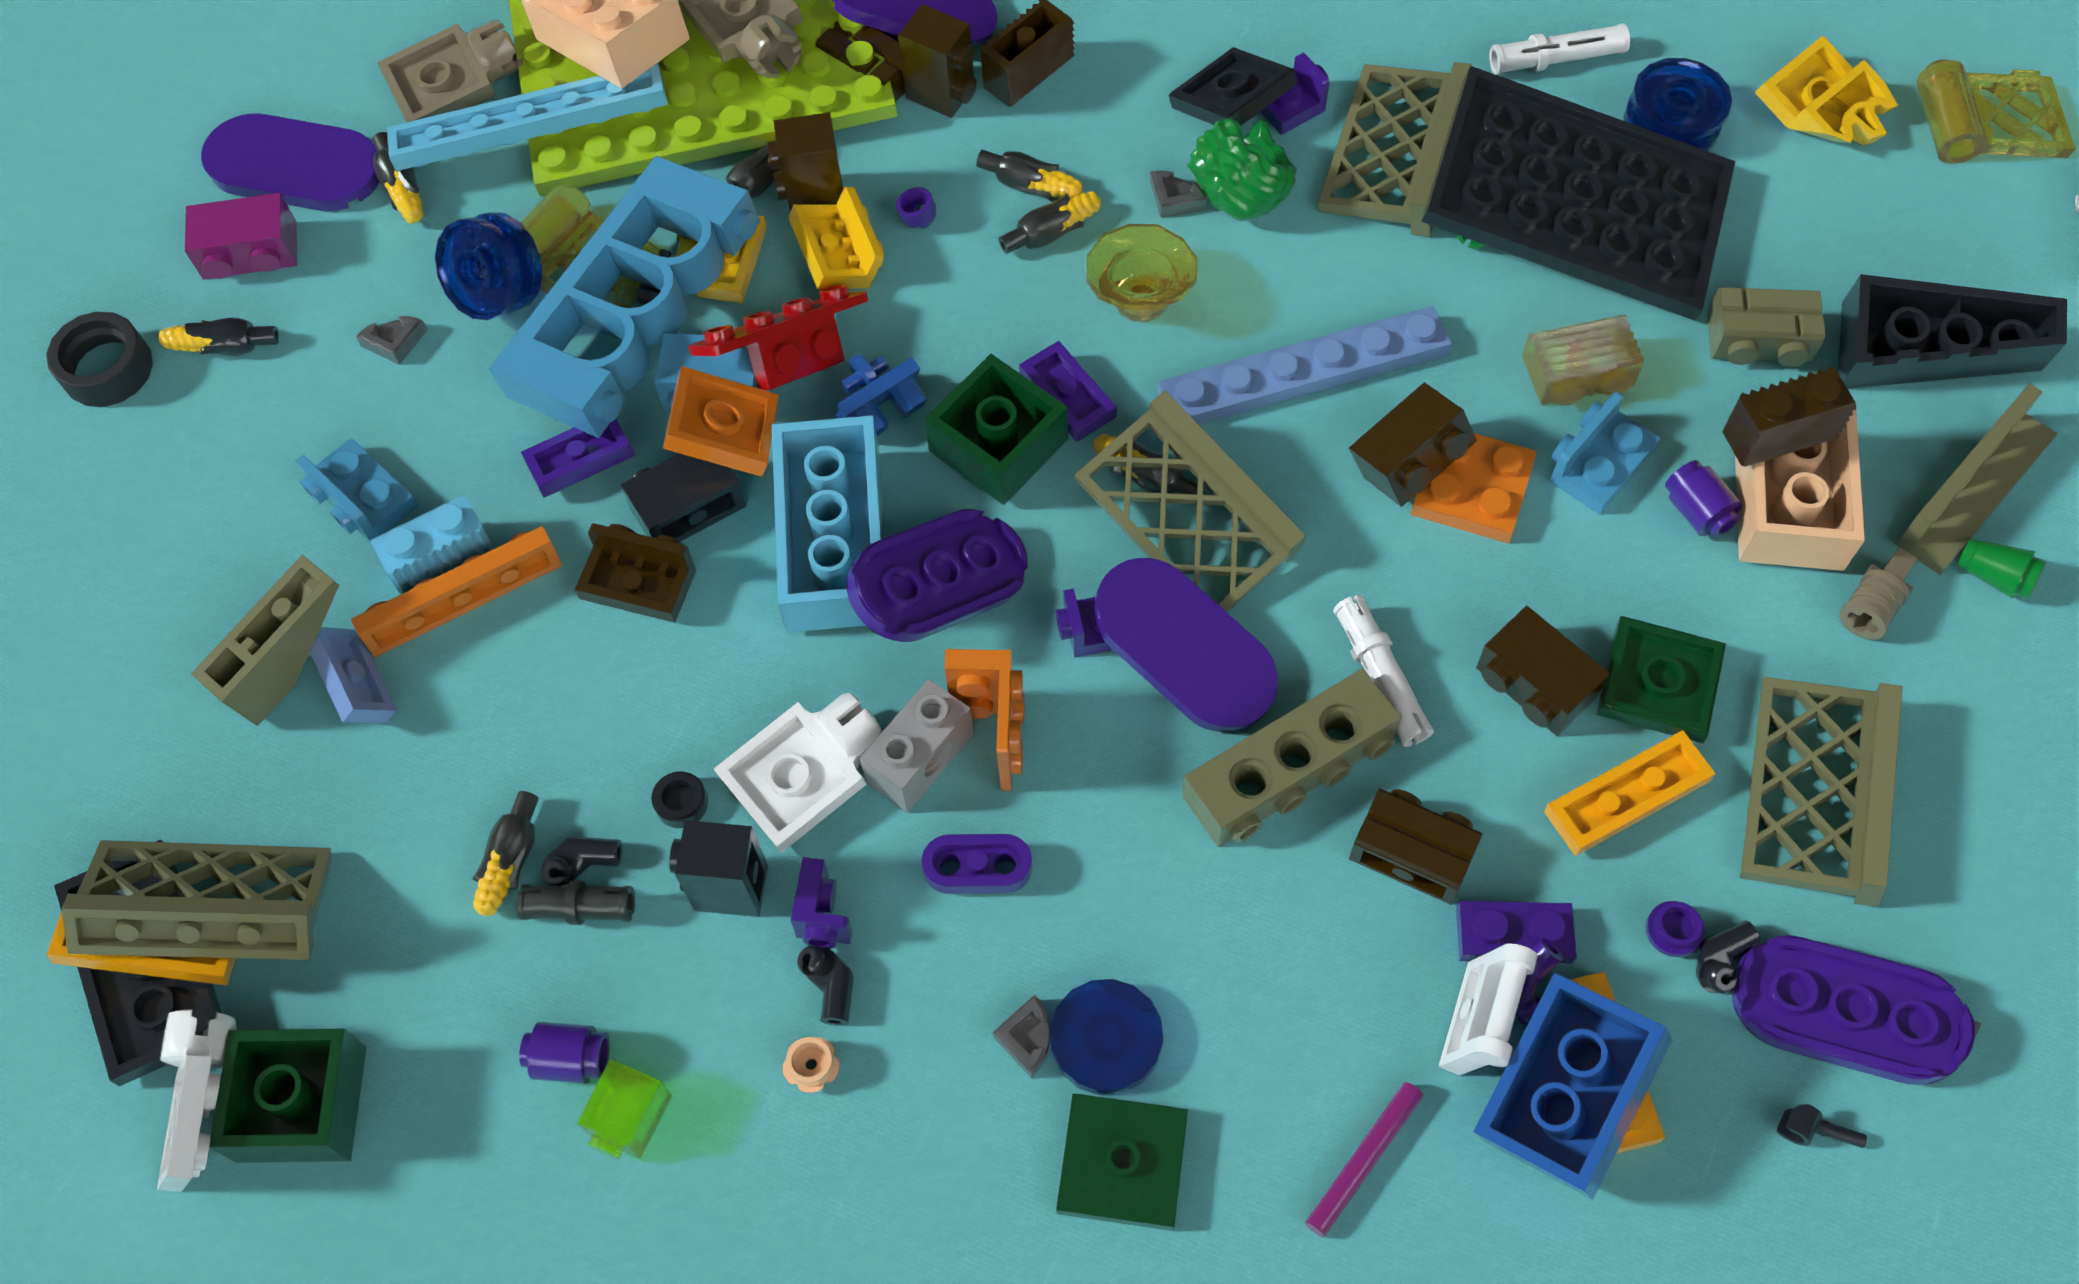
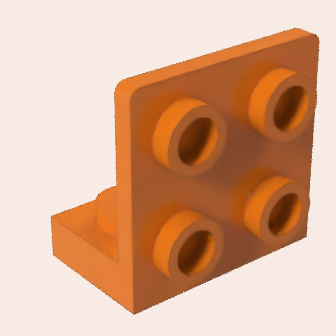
M945 649L944 669L948 693L971 708L972 719H984L991 716V714H998L996 753L1001 791H1012V774H1022L1023 742H1021V725H1024L1025 712L1023 670H1013L1011 650Z

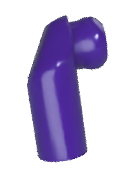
M1546 938L1541 939L1531 949L1537 953L1538 958L1534 972L1526 975L1515 1015L1519 1022L1525 1026L1528 1025L1541 1000L1534 995L1538 982L1564 959L1559 948Z

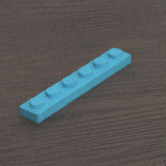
M657 63L622 89L601 76H595L387 127L389 158L395 171L411 167H422L432 162L456 156H467L477 151L501 145H512L522 140L546 134H557L566 129L591 123H602L611 118L636 112H647L656 107L668 105L659 64Z

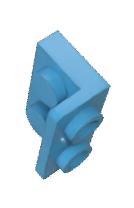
M1617 391L1604 404L1596 401L1586 412L1580 423L1583 429L1576 437L1567 434L1556 447L1551 457L1557 463L1550 482L1599 515L1653 453L1661 439L1619 411L1625 396Z
M350 438L316 466L305 455L295 460L305 475L299 481L301 486L319 505L327 500L334 507L330 514L350 535L358 530L370 542L371 539L386 533L418 507L414 497L353 438Z

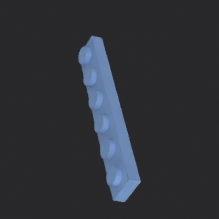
M1434 306L1164 379L1158 381L1157 393L1160 395L1166 390L1199 425L1449 355L1452 343Z

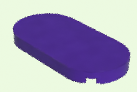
M832 0L835 3L834 9L848 20L895 35L900 33L920 5L925 4L970 23L972 46L987 44V40H990L998 19L997 10L992 0Z
M251 113L231 118L220 124L209 134L201 151V161L206 173L222 191L244 197L281 193L287 205L314 210L338 211L348 208V202L354 201L357 198L361 202L374 192L380 182L373 166V156L377 151L372 141L364 134L351 129L273 115Z
M961 509L867 546L849 569L847 575L848 598L857 616L873 632L893 641H918L1008 602L1022 588L1025 581L1024 571L1028 568V556L1024 544L1013 528L998 517L992 520L982 515L985 511Z
M1153 558L1130 559L1118 564L1105 575L1095 595V622L1101 638L1113 651L1187 718L1204 729L1220 732L1221 729L1227 731L1234 730L1233 732L1248 729L1262 719L1275 700L1278 690V673L1272 656L1260 641L1186 575L1167 562Z
M1784 935L1768 939L1765 943L1749 950L1742 957L1733 974L1738 980L1734 989L1731 990V997L1740 1021L1756 1038L1781 1050L1904 1084L1925 1085L1941 1081L1954 1073L1968 1058L1974 1044L1975 1023L1967 1004L1963 1005L1961 999L1954 993L1956 989L1944 978L1921 968L1803 937Z

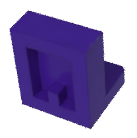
M1304 52L1297 55L1294 60L1293 69L1296 71L1298 84L1260 111L1280 135L1326 111L1330 86L1328 75L1322 66L1315 65Z
M1074 588L1063 590L1064 608L1055 610L1061 640L1070 639L1074 657L1111 651L1112 649L1101 638L1097 630L1094 611L1095 597L1077 600Z
M802 857L791 923L796 937L802 938L805 944L817 945L819 947L824 946L831 949L836 947V943L850 944L853 932L848 917L823 913H832L837 888L836 880L829 877L825 859Z

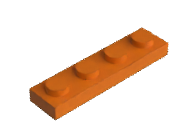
M541 526L530 532L519 533L512 537L508 543L483 555L472 556L466 559L460 566L436 578L422 580L413 589L393 599L375 603L364 613L351 618V621L360 639L374 658L563 565L545 529Z

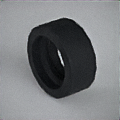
M96 311L74 318L63 325L53 336L46 353L49 371L73 400L85 406L106 407L125 401L136 394L146 383L153 366L151 349L127 318L114 312ZM111 342L126 344L120 359L114 366L103 373L92 376L75 375L79 361L87 352L95 347Z

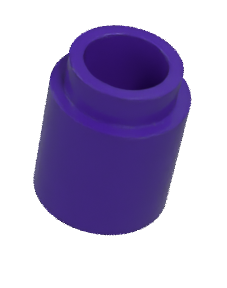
M1693 460L1680 467L1666 481L1665 487L1670 492L1669 500L1700 536L1712 533L1714 537H1719L1732 529L1740 520V516L1737 513L1742 507V502L1711 466H1703L1698 460Z
M537 1022L532 1033L526 1032L521 1040L519 1051L521 1067H527L528 1075L532 1080L587 1084L591 1078L602 1079L606 1073L609 1061V1035L607 1032H596V1028L592 1025Z

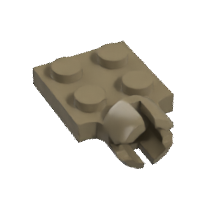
M679 0L684 14L724 63L730 59L741 57L747 60L756 73L767 78L781 77L780 72L773 65L774 62L778 61L788 73L799 62L802 53L801 44L797 40L798 35L792 28L803 22L799 7L793 0Z
M491 20L472 29L469 33H465L459 24H456L377 62L406 122L476 106L496 96L493 90V83L517 72L518 68L522 65V59H514L516 57V48L510 35L505 30L497 32L505 28L499 20Z

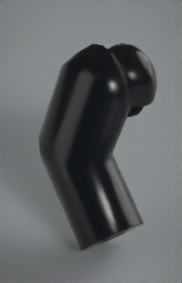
M569 837L545 858L541 867V877L548 885L566 886L591 865L619 866L622 856V842L618 839Z
M1744 920L1702 941L1699 948L1696 977L1703 989L1710 993L1721 994L1728 993L1734 989L1738 980L1737 977L1732 976L1734 957L1760 945V936L1751 922Z
M817 945L805 947L798 956L797 966L800 972L806 975L824 993L820 1021L828 1025H847L849 1023L854 982L852 970L827 947H819Z

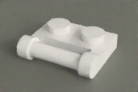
M1505 944L1468 962L1438 1067L1459 1076L1486 1065L1506 1067L1509 1064L1513 1048L1508 1041L1526 975L1532 974L1538 958L1535 951L1518 944Z

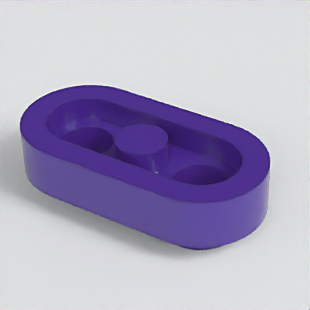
M1011 834L942 835L928 843L921 858L925 880L934 890L945 894L1012 893L1021 889L1028 882L1032 874V856L1029 847L1022 839ZM953 861L958 863L960 868L954 874H945L940 870L946 862ZM1002 861H1010L1015 865L1014 870L1008 874L997 872L995 867Z

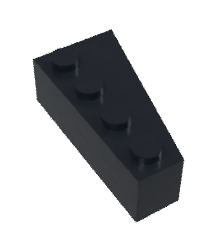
M1860 274L1842 302L1838 374L1847 389L2042 371L2067 344V299Z

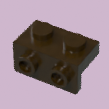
M592 523L588 530V535L593 548L575 588L578 598L675 623L696 572L688 547L670 536L660 535L654 538L637 534L629 527L621 524H610L608 527Z

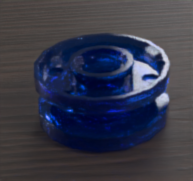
M1665 58L1649 64L1638 74L1623 119L1631 124L1709 151L1719 138L1722 125L1727 120L1733 100L1729 85L1718 72L1709 66L1687 58Z
M487 212L474 218L459 219L447 225L438 238L435 252L437 277L448 299L459 311L472 319L491 320L505 313L516 312L531 305L538 295L543 276L539 251L533 237L525 227L506 213Z

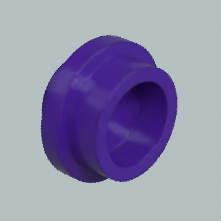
M1663 902L1651 911L1646 920V934L1650 943L1659 952L1670 957H1685L1692 954L1704 939L1705 928L1699 913L1692 906L1683 902Z

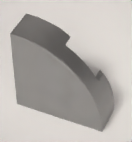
M1163 170L1150 171V184L1161 218L1206 210L1207 198L1203 190L1196 183L1191 184L1181 178L1174 177V172Z
M400 316L399 320L390 321L379 326L375 322L363 329L356 338L361 347L400 365L428 329L424 321L419 318Z
M1036 995L1032 996L993 1031V1037L1031 1079L1042 1067L1050 1044V1028L1047 1014Z

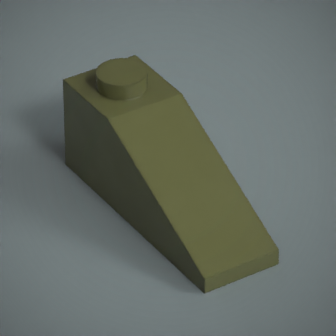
M302 554L199 664L191 675L222 703L256 726H259L294 688L339 584Z

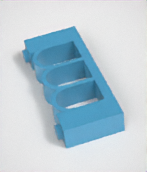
M655 156L490 366L489 371L505 396L599 438L610 422H613L618 417L622 406L627 401L623 393L633 389L644 378L650 362V353L646 345L658 344L662 341L663 333L675 334L682 327L687 317L688 303L684 295L695 294L708 288L719 278L725 266L724 252L735 256L746 240H749L754 235L760 219L748 190ZM658 227L698 242L689 252L670 258L657 256L642 250ZM621 275L660 290L659 295L651 302L636 308L619 307L603 300ZM583 324L622 340L621 345L612 354L601 359L585 360L563 352Z

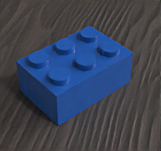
M1554 972L1473 1132L1491 1146L1593 1200L1672 1042L1667 1027Z

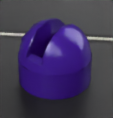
M913 187L904 191L897 199L896 209L902 221L908 227H920L923 229L934 221L936 217V204L928 189Z

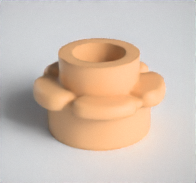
M805 1037L795 1041L788 1048L786 1060L783 1063V1074L789 1084L798 1085L799 1090L802 1092L815 1093L821 1091L825 1083L834 1081L840 1066L838 1058L834 1056V1046L822 1037ZM809 1060L817 1062L816 1067L812 1070L806 1068V1063Z

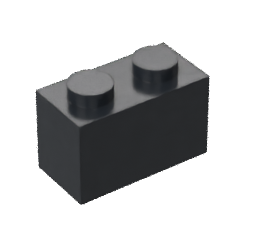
M680 453L652 468L638 471L631 479L620 484L629 507L645 534L654 538L666 535L683 541L747 507L740 483L731 468Z
M685 820L681 839H674L672 842L669 868L670 872L675 874L680 883V890L686 894L694 911L759 917L768 864L752 826Z

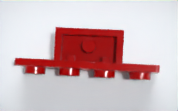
M845 284L831 286L819 291V299L811 301L810 298H799L783 303V312L773 315L772 311H764L748 315L743 318L744 325L733 329L732 325H724L708 329L703 332L704 340L688 345L690 355L720 356L747 346L757 388L762 390L777 388L845 361L834 314L868 302L867 291H849L848 286Z

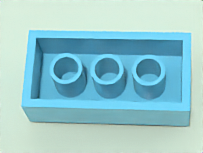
M873 415L772 424L778 606L786 632L866 626L857 616L849 601L847 575L852 563L867 546L884 539L879 446Z

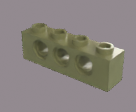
M1362 668L1186 774L1183 781L1182 797L1218 847L1231 839H1234L1236 843L1242 842L1255 834L1263 824L1261 821L1277 811L1281 815L1290 813L1306 800V793L1322 783L1326 788L1331 787L1343 780L1351 772V766L1367 756L1369 760H1375L1388 752L1396 743L1395 736L1401 716ZM1333 728L1341 729L1347 732L1351 738L1344 741L1335 740L1326 731ZM1287 755H1296L1301 757L1307 765L1301 768H1293L1286 765L1281 758ZM1243 782H1252L1257 784L1263 792L1258 795L1249 796L1241 793L1236 786Z

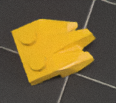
M1824 35L1755 91V94L1785 127L1834 142L1851 143L1854 140L1862 146L1874 143L1887 135L1876 114H1884L1898 106L1886 83L1865 60L1853 68Z

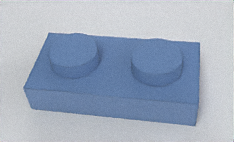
M321 627L310 650V654L342 722L387 724L398 710L368 648L360 639L356 630Z

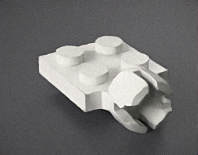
M849 692L840 695L823 710L814 713L805 710L797 702L714 768L717 775L781 853L867 785L857 770L860 764V757L878 738L882 730L871 712L867 709L863 710L859 705L862 702Z
M192 1009L170 1012L167 1017L160 1060L179 1068L176 1073L157 1190L182 1192L192 1177H199L200 1171L205 1170L211 1135L200 1133L202 1118L209 1117L210 1110L215 1109L220 1083V1074L209 1072L210 1069L223 1066L228 1031L237 1030L236 1019L226 1014L216 1012V1018L209 1021L208 1029L204 1030L203 1036L195 1035L197 1018L192 1016Z

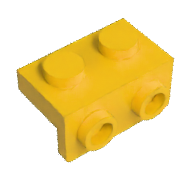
M844 187L836 205H793L788 219L817 289L844 284L848 286V289L869 288L878 269L883 264L884 250L882 243L876 238L869 222L867 209L862 205L855 187Z

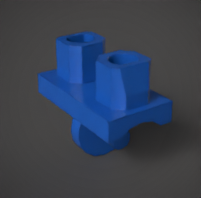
M856 354L848 360L852 374L840 381L848 394L860 386L861 389L838 403L840 411L834 417L837 419L873 415L876 435L879 436L889 427V422L878 408L879 405L891 399L903 418L912 415L925 405L927 398L916 379L920 367L911 357L878 378L877 375L889 368L886 360L880 356L868 363L862 355Z

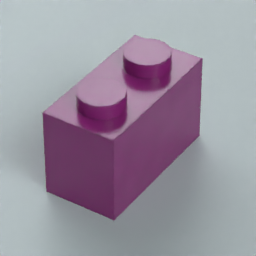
M281 193L186 206L185 253L203 280L221 279L239 274L260 271L269 272L276 269L297 266V221Z

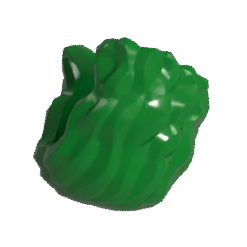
M1225 119L1223 121H1216L1213 129L1206 130L1202 136L1197 138L1196 149L1190 154L1191 161L1187 164V167L1195 175L1196 182L1207 194L1212 205L1238 221L1252 220L1262 215H1267L1288 197L1291 188L1296 182L1294 176L1297 169L1289 160L1284 148L1276 145L1272 139L1268 123L1265 120H1260L1254 124L1251 132L1244 137L1242 128L1236 120Z

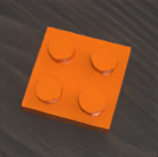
M682 366L676 383L663 449L763 477L769 460L772 424L775 422L779 394Z
M1474 433L1477 442L1467 449L1462 457L1455 460L1435 477L1423 491L1416 494L1410 515L1509 544L1537 451Z

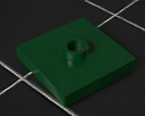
M1620 616L1616 624L1606 668L1610 675L1602 688L1596 715L1672 736L1683 730L1691 741L1703 744L1709 734L1726 643Z
M1073 1093L1056 1214L1174 1231L1188 1109Z

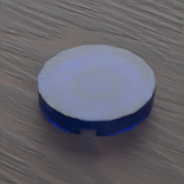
M1115 979L1091 980L1071 990L1056 1007L1050 1025L1051 1052L1061 1074L1077 1088L1097 1095H1113L1115 1092L1131 1090L1141 1085L1157 1067L1163 1047L1162 1020L1151 999L1134 985Z

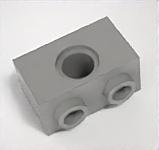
M928 679L860 757L866 784L908 813L974 735L971 708Z

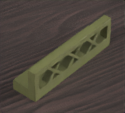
M2030 383L2026 386L1919 512L1896 546L1916 556L1917 560L1939 575L1943 573L1968 543L1969 539L1973 537L2057 435L2056 432L2027 414L2043 391Z

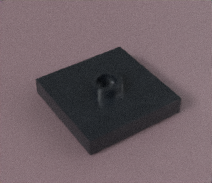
M1232 47L1173 90L1168 96L1172 108L1212 125H1215L1216 121L1234 119L1241 126L1297 85L1298 80L1295 69Z

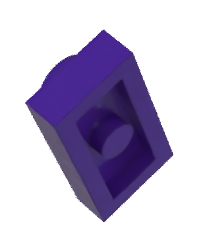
M1059 340L1019 364V373L1068 407V433L1076 443L1117 417V407Z
M617 419L610 422L599 438L574 427L521 451L524 461L543 498L635 456L631 444Z
M1459 901L1456 907L1459 961L1470 962L1505 944H1518L1532 949L1543 938L1554 943L1563 954L1564 959L1559 964H1572L1577 958L1572 903Z

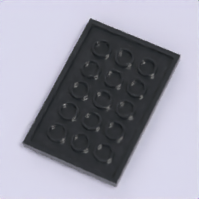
M1470 65L1462 83L1421 222L1695 320L1703 311L1736 161Z

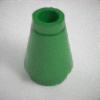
M1970 538L1957 567L1967 570L1968 573L2011 599L2015 595L2029 599L2047 561L2035 557L2036 551L1986 541L1980 542Z

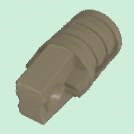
M1898 548L1884 569L1872 564L1860 580V584L1854 594L1841 609L1840 620L1842 624L1859 637L1871 640L1882 638L1896 613L1904 605L1914 587L1905 583L1904 579L1915 564L1917 557L1902 548Z

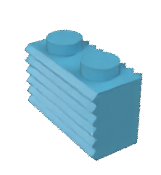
M465 494L370 540L386 574L400 595L413 589L422 580L436 578L460 566L466 559L475 555H483L494 549Z

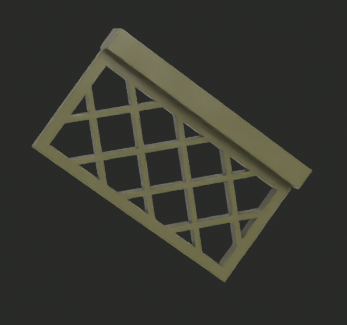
M1454 62L1451 73L1364 64L1318 201L1319 212L1411 224V235L1430 237L1433 226L1421 221L1462 83L1472 64ZM1371 82L1390 83L1394 87V89L1378 97H1375L1369 90ZM1423 87L1440 89L1437 95L1422 103L1413 94ZM1404 98L1411 108L1392 117L1385 107ZM1376 113L1383 123L1364 132L1358 125V121ZM1421 118L1428 128L1410 137L1402 127ZM1392 132L1401 143L1381 152L1374 141ZM1364 147L1372 158L1353 167L1346 159L1347 155ZM1410 153L1417 161V164L1399 173L1391 164V161ZM1381 167L1390 178L1370 188L1362 177ZM1351 182L1361 192L1350 199L1333 197L1336 190ZM1396 188H1399L1406 196L1403 206L1384 204L1379 199V197Z
M1166 390L1150 403V409L1074 474L1075 480L1148 558L1167 562L1183 574H1194L1193 583L1198 587L1200 574L1230 576L1229 595L1218 603L1226 612L1232 609L1284 561L1288 562L1301 551L1306 535ZM1150 428L1163 442V459L1132 457L1133 441ZM1127 447V457H1116ZM1169 449L1179 459H1168ZM1104 466L1126 467L1125 492L1103 491L1094 482L1092 477ZM1132 467L1162 468L1161 493L1131 492ZM1168 468L1189 469L1198 478L1197 495L1167 493ZM1203 484L1213 495H1203ZM1113 501H1124V512ZM1130 501L1161 503L1160 527H1137L1129 519ZM1166 503L1197 504L1196 530L1165 528ZM1202 505L1225 506L1232 514V531L1201 530ZM1238 521L1249 532H1238ZM1147 537H1159V548ZM1164 538L1195 539L1194 565L1172 564L1164 556ZM1201 539L1231 541V565H1200ZM1238 541L1259 542L1272 556L1259 568L1237 567ZM1236 576L1248 577L1236 587Z
M1763 677L1740 878L1855 896L1854 904L1872 907L1879 906L1887 888L1903 686L1879 683L1877 691ZM1772 696L1796 698L1807 711L1786 724L1771 708ZM1837 703L1862 707L1860 722L1844 732L1825 711ZM1815 718L1834 739L1812 752L1794 731ZM1769 724H1771L1777 731L1768 736ZM1859 735L1858 746L1851 740ZM1785 739L1803 759L1781 772L1766 756V751L1774 744ZM1841 746L1857 763L1855 771L1839 781L1820 759ZM1808 767H1811L1829 788L1807 801L1789 780ZM1764 771L1772 778L1765 784H1763ZM1855 783L1853 796L1847 788ZM1780 787L1798 808L1776 822L1761 805V798ZM1835 795L1852 811V820L1837 830H1834L1815 810ZM1803 816H1806L1824 836L1823 839L1805 851H1802L1784 831L1785 828ZM1760 820L1767 829L1758 834ZM1851 832L1850 845L1848 846L1842 838ZM1773 836L1793 857V859L1780 867L1754 864L1756 847ZM1832 845L1848 862L1847 878L1823 874L1810 859ZM1801 866L1804 869V871L1794 869Z
M100 840L78 893L68 894L62 906L67 953L310 960L313 949V927L332 861L331 848ZM110 861L137 862V864L119 872L109 867ZM178 863L196 864V866L178 874L169 869V867ZM235 865H252L254 867L237 876L226 870ZM294 866L314 867L294 878L285 872ZM151 875L160 880V882L141 891L132 885ZM209 877L219 882V884L200 893L192 887V885ZM266 879H270L278 885L261 894L256 893L250 888ZM115 891H117V892L120 894V895H109V894H111V893H113V892H115ZM176 893V894H178L180 897H168V896H170V895ZM233 895H235V896H237V897L239 898V899H226V898H228V897H230V896H233ZM293 896V897H294L295 899H297L298 901H295V900H286V899H288V898H290V897Z

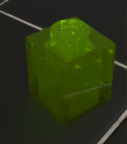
M610 1059L577 1124L591 1137L587 1145L595 1151L615 1160H619L623 1152L641 1159L673 1095L662 1081Z

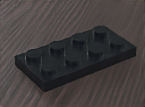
M110 861L109 867L119 872L137 864V862ZM176 865L169 867L171 871L178 874ZM86 872L54 885L61 911L67 895L78 893ZM151 875L132 885L141 891L160 882V880ZM115 891V892H113V893H111V894H109V895H120V894H119L117 891ZM174 893V894H172V895H170V896H168V897H180V896H179L178 894ZM77 967L109 1080L119 1087L168 1065V1063L162 1062L160 1057L167 1017L170 1012L192 1009V1016L197 1018L195 1035L203 1036L204 1030L208 1029L209 1021L216 1018V1012L222 1013L214 986L211 983Z

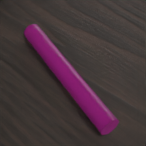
M1404 1082L1310 1214L1305 1225L1315 1234L1323 1238L1327 1235L1420 1102L1423 1093L1417 1087L1408 1082Z

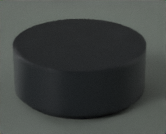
M677 771L665 775L656 783L652 791V806L658 818L664 824L673 828H683L685 820L699 821L704 816L708 807V795L702 782L698 777L689 772Z

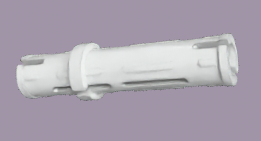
M1621 23L1616 26L1545 37L1542 33L1530 35L1526 41L1501 45L1494 44L1489 52L1491 70L1496 75L1502 72L1531 68L1536 72L1546 70L1550 64L1616 53L1623 54L1629 50L1630 33L1626 24Z
M1355 595V604L1352 597H1348L1339 602L1334 607L1333 612L1339 619L1353 646L1350 653L1354 661L1362 664L1366 673L1401 716L1397 733L1402 745L1410 747L1413 744L1411 739H1413L1415 745L1426 740L1434 733V729L1423 713L1408 681L1390 649L1393 643L1387 632H1381L1363 595Z

